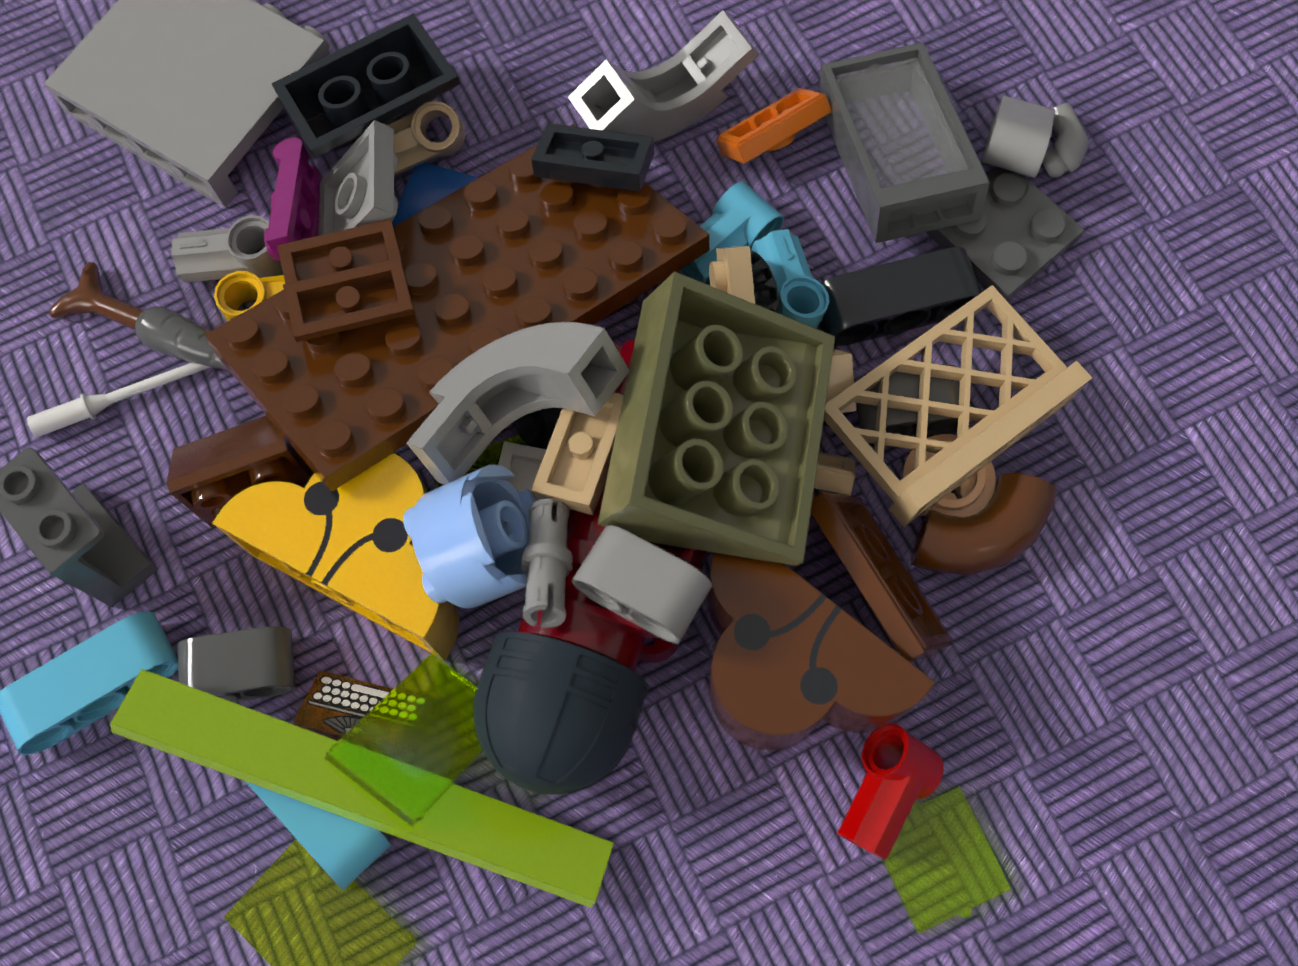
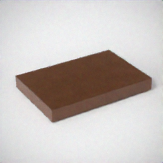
M821 492L812 499L811 514L901 656L909 662L937 655L951 646L953 639L862 499Z

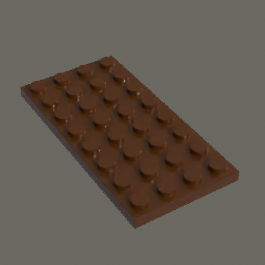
M537 145L394 226L414 309L413 315L296 342L285 293L282 290L205 334V337L216 356L328 490L333 492L407 444L409 439L439 404L429 392L450 370L468 356L503 336L536 325L555 322H576L594 325L669 277L673 272H677L710 251L709 234L645 182L640 192L534 177L531 159L537 148Z

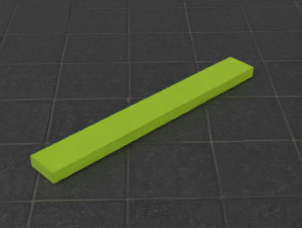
M141 669L110 723L112 733L592 908L597 900L614 844L611 841Z

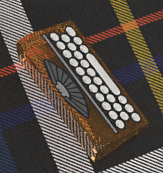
M320 671L296 714L294 725L319 734L417 758L434 699Z

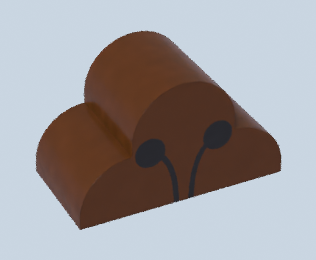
M713 552L710 568L712 587L708 592V607L714 626L721 637L713 654L709 697L712 710L719 724L738 742L759 750L785 749L798 744L808 737L822 720L844 731L871 733L881 725L897 722L921 701L936 683L787 565Z

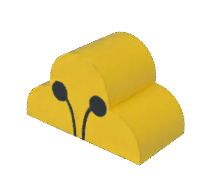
M390 454L333 492L328 490L315 473L305 488L296 484L277 481L251 486L230 499L213 521L217 528L258 560L444 661L450 654L459 630L458 607L449 601L436 603L426 594L422 584L423 571L415 554L413 541L407 534L403 523L406 510L415 506L418 500L428 492L412 466L397 454Z

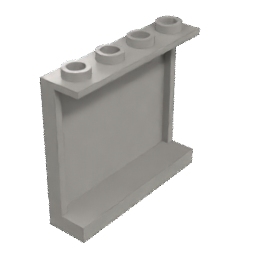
M118 0L45 81L44 85L66 114L226 208L238 194V191L228 177L229 173L283 109L271 83L330 55L328 50L329 43L314 28L310 26L302 28L287 20L276 7L268 3L260 5L253 0Z

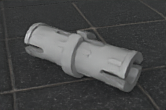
M550 498L537 500L530 506L529 546L524 550L521 558V569L523 573H527L523 618L525 622L535 626L538 610H542L541 628L556 627L565 621V580L569 575V570L572 571L573 556L571 551L567 549V525L570 510L564 502L559 500L556 504V517L551 518L553 499Z

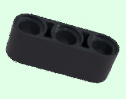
M962 247L946 248L841 274L822 282L821 284L829 295V304L823 316V321L827 333L835 336L834 346L852 345L940 323L982 293L967 251Z

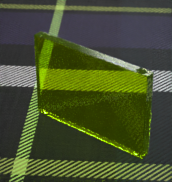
M431 653L337 743L331 745L330 749L326 752L325 759L413 827L424 818L425 813L483 752L476 734L473 716L477 687Z
M297 839L292 842L224 916L229 926L236 929L271 966H398L419 943L414 938V934L406 930L356 880L342 890Z

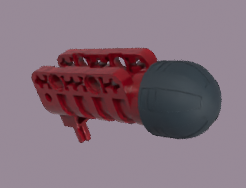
M635 339L623 343L622 346L614 344L628 368H630ZM628 375L614 393L624 395ZM606 482L594 515L569 509L567 549L571 551L573 564L572 571L569 570V575L565 580V621L556 627L541 628L542 610H538L535 626L525 622L522 616L517 632L497 634L475 693L474 725L479 743L486 757L495 769L511 783L535 793L547 795L574 793L593 786L613 771L629 748L638 725L639 715L643 709L645 696L649 690L648 683L635 672L638 660L655 663L667 660L675 653L680 642L672 643L662 638H657L653 646L645 645V638L657 636L589 599L572 583L576 573L605 529L604 526L598 525ZM647 541L690 564L702 573L708 551L685 548L683 552L676 549V546Z

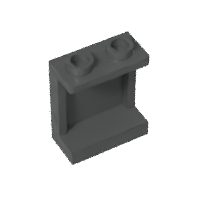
M26 448L0 468V513L49 574L106 605L114 607L158 570L93 490L82 484L71 493L43 457L34 449Z

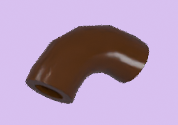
M1005 473L1000 476L996 492L989 505L975 515L958 517L928 510L914 545L911 565L928 571L965 576L1006 566L1036 542L1053 509L1058 490L1048 481L1036 476L1023 473Z

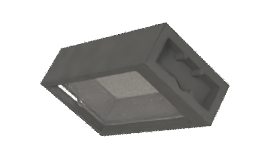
M923 42L821 65L820 93L827 96L832 110L831 113L824 117L875 243L981 219L989 180Z

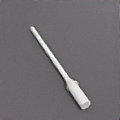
M189 363L107 394L86 395L83 393L80 395V398L28 416L27 422L33 435L40 437L88 418L94 420L96 415L110 404L208 369L210 366Z

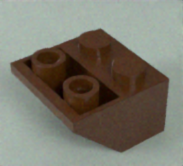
M266 415L174 448L167 477V486L171 495L210 527L215 526L213 521L221 509L241 491L260 483L273 481L288 482L305 488L314 472Z

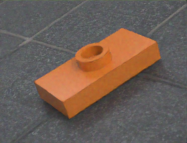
M798 88L721 133L715 140L722 156L745 164L765 151H775L786 147L795 139L794 134L831 113L832 110L825 94Z

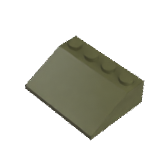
M673 272L642 304L629 368L630 372L627 377L598 525L604 527L608 525L616 526L641 539L657 544L796 566L802 564L804 561L835 336L680 273Z

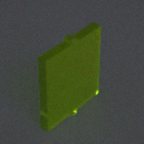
M960 787L921 805L915 801L888 859H881L916 933H921L956 915L961 918H968L972 913L971 908L1011 890Z

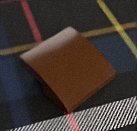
M391 219L277 245L285 279L283 289L296 342L414 314Z

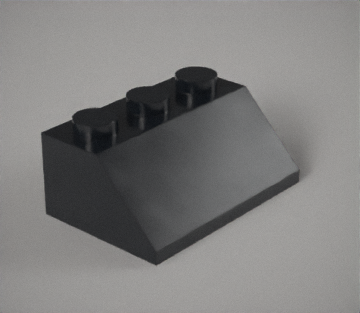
M414 13L271 83L289 120L313 161L359 138L374 120L387 124L413 111L424 103L452 91L461 84L458 75Z

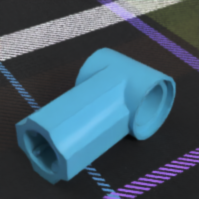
M740 181L734 184L716 203L712 216L700 226L709 234L710 251L683 267V273L687 277L709 285L710 262L717 261V248L750 246L751 250L754 241L762 239L770 231L780 230L784 221L783 215L746 182Z
M789 229L770 231L762 239L754 241L751 250L758 253L766 261L773 273L779 298L778 314L817 329L829 304L828 292L819 281L812 278L798 236L790 234Z

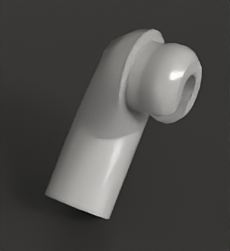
M1063 103L1053 108L1055 109L1052 130L1057 140L1055 148L1046 151L1042 163L1048 174L1054 178L1061 177L1068 170L1074 172L1078 169L1089 147L1087 135L1070 103Z

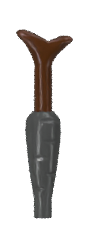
M88 262L83 267L78 287L62 296L50 308V317L63 318L82 313L100 314L136 330L139 341L154 351L192 363L228 370L212 351L205 337V334L209 333V331L183 315L162 306L141 310L106 295L101 287L98 266L94 262Z

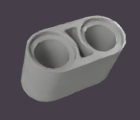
M1002 95L988 135L982 163L1035 178L1050 141L1055 109Z
M612 525L605 527L572 580L573 585L589 599L648 632L672 643L680 642L712 587L711 581L695 567L632 533Z

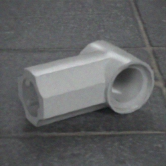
M249 215L234 222L230 228L178 233L177 238L172 239L171 257L176 267L177 276L184 283L222 279L227 274L236 271H248L255 274L258 278L283 275L282 265L279 261H274L270 257L265 246L264 232L269 226V221L261 216ZM264 247L260 252L256 253L257 250Z

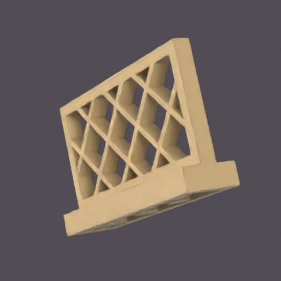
M992 285L828 401L825 405L824 421L894 503L889 510L905 527L1069 403L1093 377L1078 361L1067 367ZM987 307L1002 324V337L973 333L974 315ZM963 324V330H962V331H957V330H955L956 328H958L960 325ZM938 341L962 345L961 368L931 363L932 345ZM973 347L1001 351L1000 374L972 370ZM921 354V362L913 361L914 358ZM1012 354L1031 356L1045 373L1037 379L1012 376ZM895 372L920 375L919 399L888 394L889 376ZM930 377L960 381L959 405L929 401ZM971 383L999 387V407L994 411L970 407ZM879 384L878 393L869 391ZM1011 389L1020 391L1011 398ZM853 402L877 406L875 431L854 428L842 414L841 410ZM887 408L918 412L916 437L887 433ZM928 414L958 418L957 439L953 442L927 439ZM969 420L978 421L977 424L969 429ZM868 443H873V444H874V450L871 448V446H870ZM884 445L915 450L914 471L902 480H899L883 462ZM926 452L937 453L925 462Z

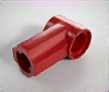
M891 723L876 728L870 733L864 743L862 763L867 773L837 832V835L883 860L888 859L915 800L926 798L932 794L941 783L944 773L943 761L939 753L898 724Z

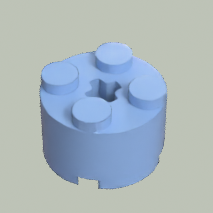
M500 465L482 467L424 494L415 506L407 509L404 513V527L413 541L415 554L423 571V588L434 602L444 603L449 601L461 608H475L526 587L527 573H523L521 569L522 553L524 554V550L529 546V509L536 500L529 489L519 492L507 480L516 476L509 469Z

